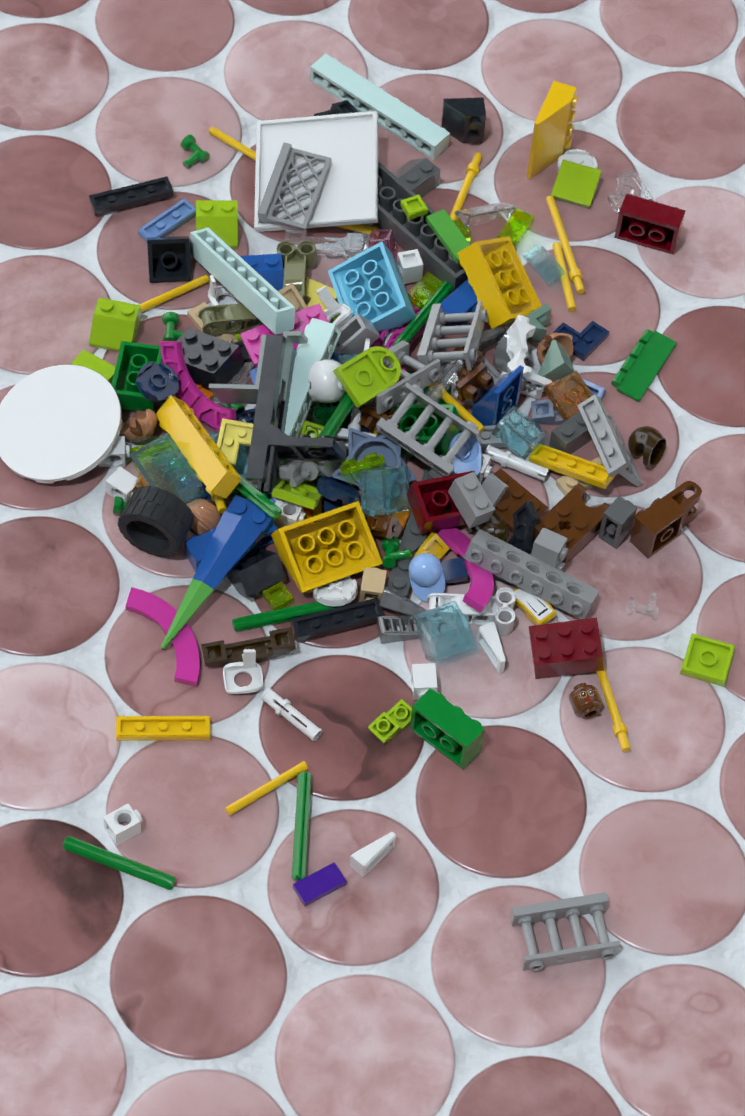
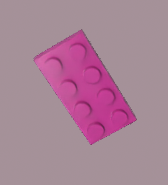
M320 304L295 312L294 330L290 331H301L304 333L306 326L310 324L312 318L328 322ZM266 325L240 333L241 340L255 368L258 367L262 335H275ZM293 343V349L296 350L299 344Z

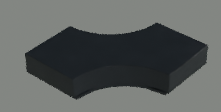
M526 501L513 514L514 532L508 544L531 554L533 549V532L535 526L540 521V517L533 502Z

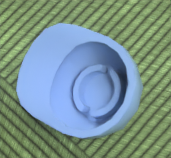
M461 433L455 435L450 441L449 450ZM469 437L453 459L454 474L475 471V474L478 475L482 463L481 446L478 440L476 441Z
M429 553L415 556L409 565L411 586L414 594L419 599L427 602L428 595L443 593L445 590L443 567L440 560Z

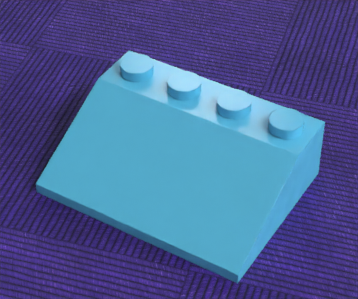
M382 241L328 270L339 304H345L353 310L352 317L359 313L370 320L377 332L399 327L415 318L416 315L394 256Z

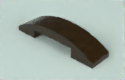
M292 627L269 631L270 636L224 644V640L201 644L205 666L224 667L229 663L243 662L242 654L244 649H255L256 663L284 655L296 649Z

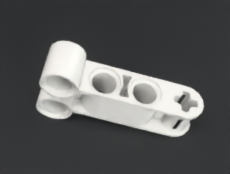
M510 588L498 589L496 595L491 596L486 608L482 612L475 610L462 601L465 594L432 593L427 596L429 612L426 614V619L430 622L485 625L494 621L498 634L502 636L511 634L514 629L516 595Z

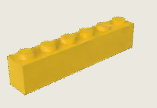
M170 395L156 413L157 419L160 421V427L168 432V438L178 446V452L186 457L188 466L196 471V477L207 486L205 488L206 491L214 497L218 495L226 499L242 478L187 403Z

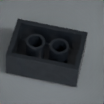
M188 328L177 340L182 342L184 360L194 383L209 388V384H227L245 365L239 345L192 328Z

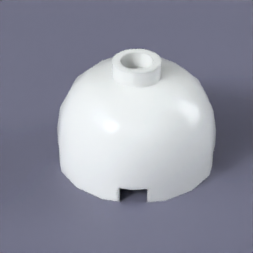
M330 359L318 360L314 363L308 375V382H311V389H308V392L313 400L321 403H334L343 398L346 390L333 372L342 364Z

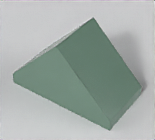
M552 340L538 372V375L551 380L554 386L575 372L567 350L556 340Z

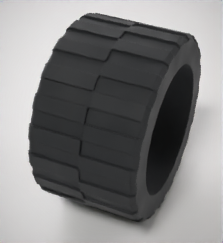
M141 486L135 489L118 519V527L123 537L139 550L158 557H170L178 553L194 523V516L189 506L170 491L159 487Z

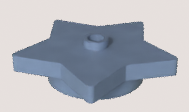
M349 428L348 457L335 471L332 478L358 486L372 509L376 507L389 487L412 482L416 479L400 457L401 447L384 435L373 437L356 429ZM370 462H377L378 468L371 469Z

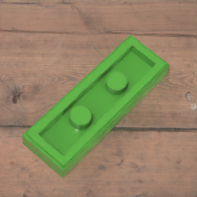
M445 209L426 216L428 225L455 262L460 264L457 253L468 247L470 243Z

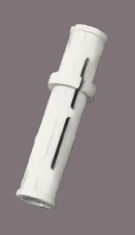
M488 445L485 455L490 456L492 461L500 463L501 467H510L545 482L548 476L547 473H549L548 468L512 455V452L508 450L505 452L491 445Z
M271 688L264 691L261 700L271 706L278 716L282 715L313 742L320 737L323 730L290 705L291 702L288 699H283ZM276 702L280 703V704H281L283 707H285L289 712L287 713L283 708H281L278 704H276ZM296 716V717H297L299 720H301L305 725H307V727L303 726V725H302L299 721H297L294 717Z

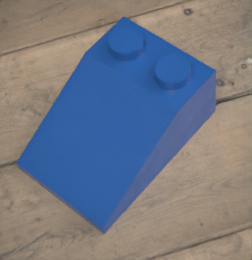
M518 366L499 379L489 390L485 391L481 399L478 398L472 404V415L483 426L500 425L518 406L523 366Z

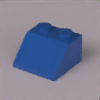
M281 253L240 256L277 291L283 288L284 275Z

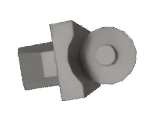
M289 460L288 465L280 466V479L290 480V486L297 487L304 480H314L319 475V467L316 463L309 460Z

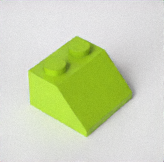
M196 200V231L210 228L230 248H238L237 200Z
M99 297L93 314L89 346L119 352L121 341L135 342L141 323L140 305Z

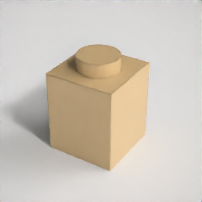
M364 567L360 602L378 598L380 603L386 584V570Z

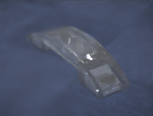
M286 230L284 241H290L295 246H298L302 241H312L316 245L317 258L340 259L354 257L367 249L368 234L347 233V238L307 236L306 231Z

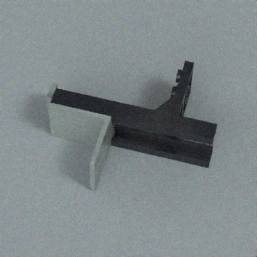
M283 331V335H262L255 385L209 384L210 391L221 403L256 404L246 479L248 481L258 480L257 490L261 493H272L273 489L277 486L281 459L345 461V452L331 436L321 435L319 438H311L309 435H298V437H290L284 433L296 351L293 349V343H308V338L301 331Z

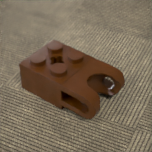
M686 481L661 499H655L646 510L642 509L635 515L630 542L647 559L679 537L681 529L695 519L697 509L694 505L701 497L702 490L700 486L693 481ZM691 490L695 494L687 499L684 496V492Z
M582 484L576 485L537 523L533 532V543L543 527L568 538L566 543L568 552L562 561L565 562L564 566L590 543L593 537L600 531L603 513L610 506L607 503H603L598 507L586 506L584 501L587 488Z

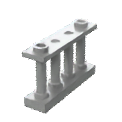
M478 301L475 312L452 314L443 312L441 304H433L417 354L418 361L428 365L436 359L441 361L465 360L467 370H472L474 361H477V349L485 322L488 321V312L484 309L482 301ZM472 321L471 325L444 326L447 322ZM469 334L468 338L440 339L443 335ZM465 347L464 351L436 352L439 348Z
M404 340L388 348L395 354L400 366L407 364L418 371L410 374L401 369L400 378L403 380L374 397L377 404V414L380 415L405 400L408 396L404 392L406 383L410 385L415 384L424 389L439 380L441 360L436 359L428 365L417 361L409 356V343ZM383 359L384 366L391 368V363L387 359Z
M406 383L404 392L408 396L391 419L386 421L382 417L376 424V430L443 476L453 475V459L469 437L476 441L478 440L480 435L478 427L471 421L465 422L426 396L419 386ZM417 400L426 408L411 429L404 433L398 429L397 424L413 402ZM435 412L444 418V421L428 443L422 445L416 441V435L432 413ZM451 425L463 431L445 456L439 457L434 453V448Z
M607 892L512 907L510 914L511 925L522 927L528 956L523 958L522 970L539 971L544 967L597 958L608 960L618 955L620 941L609 942L602 915L606 911L609 902ZM590 914L593 916L600 944L586 946L579 921L580 915ZM556 919H569L576 948L562 950L555 924ZM543 922L546 924L552 952L538 954L531 926L533 923Z

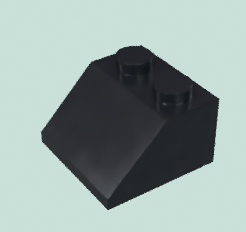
M484 97L443 99L441 127L463 144L483 143L486 122Z
M189 236L147 238L149 282L191 280Z
M257 548L246 554L227 575V578L240 595L253 598L260 595L261 590L279 585L281 583L280 580L286 578L277 553Z

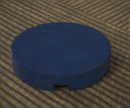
M149 362L143 365L137 374L136 384L138 390L150 401L163 403L170 395L175 396L178 392V375L171 367L164 363L154 364L155 362Z
M321 477L317 481L316 488L318 493L331 501L340 499L343 500V504L348 505L358 500L359 492L357 489L345 482L330 477Z

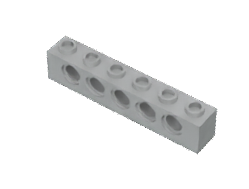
M481 529L470 541L464 559L579 619L586 618L599 593V590Z

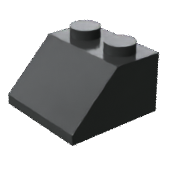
M427 158L408 161L392 174L416 195H420L423 198L439 186L441 169Z

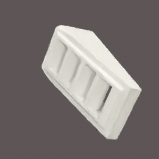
M492 621L479 627L477 641L496 671L501 674L504 672L506 659L496 625Z
M391 832L350 856V867L362 877L366 876L395 847L396 834Z

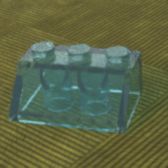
M169 433L130 454L149 486L170 491L186 504L205 494L201 482Z

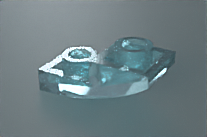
M540 243L523 255L535 272L537 271L548 286L565 274L562 267Z

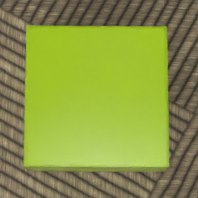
M420 195L400 201V206L409 220L428 214V208Z

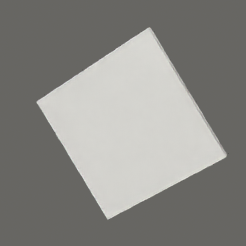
M377 111L257 121L255 232L294 229L268 222V224L259 223L258 218L260 204L284 142L292 144V148L331 158V164L307 228L378 223ZM296 155L293 160L295 166L306 162L303 157ZM317 161L311 165L315 171H318L324 167L325 163ZM307 166L299 170V173L303 178L311 174L312 171ZM296 172L287 176L289 184L299 180ZM314 177L305 183L310 189L317 186L318 182ZM302 184L292 188L295 195L306 191ZM289 190L280 195L282 201L293 197ZM309 195L299 199L302 207L311 203ZM295 201L286 205V208L291 213L299 209V206ZM283 208L274 211L273 214L274 217L278 218L286 215ZM303 213L292 217L294 222L303 224L305 217Z

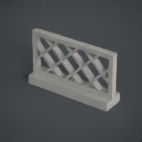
M284 142L258 210L259 223L268 224V222L306 231L331 164V158L292 148V144ZM296 155L303 157L306 162L295 166L293 160ZM317 161L325 163L324 167L318 171H315L311 165ZM309 166L312 173L302 178L299 170ZM296 172L299 180L289 184L287 176ZM315 177L318 182L317 186L309 189L305 182ZM302 184L306 191L295 195L292 188ZM289 190L293 197L282 201L280 198L281 193ZM309 195L311 203L302 207L299 199ZM296 201L299 209L289 213L286 205ZM280 208L284 209L285 216L280 218L273 216L274 211ZM303 213L305 219L303 224L294 222L292 217Z
M594 394L577 405L608 475L613 477L619 473L635 486L640 487L643 485L613 416L605 411L599 396Z

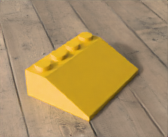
M553 81L534 123L527 171L528 179L533 178L557 161L563 155L565 149L569 150L572 138H569V136H571L574 128L571 122L573 123L576 111L573 109L576 108L579 98L576 96L577 87Z
M510 236L477 241L457 253L460 264L468 276L469 284L473 287L477 296V301H482L484 309L488 312L487 323L491 326V329L513 324L518 315L526 316L541 307V303Z
M359 501L279 528L271 534L281 560L301 593L362 572L364 567L373 568L382 564Z

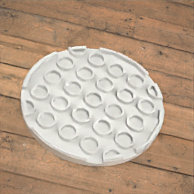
M77 365L51 366L28 375L7 393L0 404L1 459L18 476L35 480L38 483H54V481L65 479L68 481L89 472L106 458L112 450L116 437L120 434L122 408L114 388L99 373Z

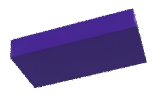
M334 862L293 883V889L303 905L307 906L345 886L347 881Z

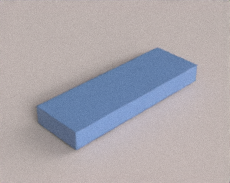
M184 198L138 229V235L146 242L147 238L166 237L196 217V208Z

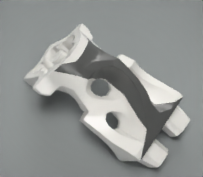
M518 315L513 324L506 329V333L495 347L493 365L501 373L500 379L518 366H523L520 394L540 399L543 391L553 388V383L551 380L533 373L532 368L525 365L524 359L530 356L526 341L529 337L533 336L536 327L529 324L530 319L528 317Z

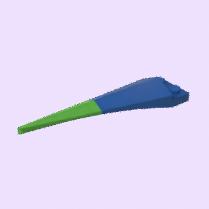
M235 495L226 512H223L162 643V650L168 647L210 594L264 537L274 519L270 518L252 502Z

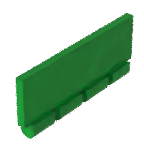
M646 329L639 342H637L629 354V357L621 366L620 371L612 380V386L617 388L616 391L639 402L677 342L657 331L653 332Z

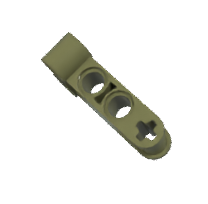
M308 240L300 242L298 246H295L290 241H283L276 248L277 254L281 253L284 268L283 288L293 282L306 303L308 268L316 266L318 262L316 245Z
M242 303L206 306L198 313L199 318L203 322V332L209 335L245 332L264 325Z

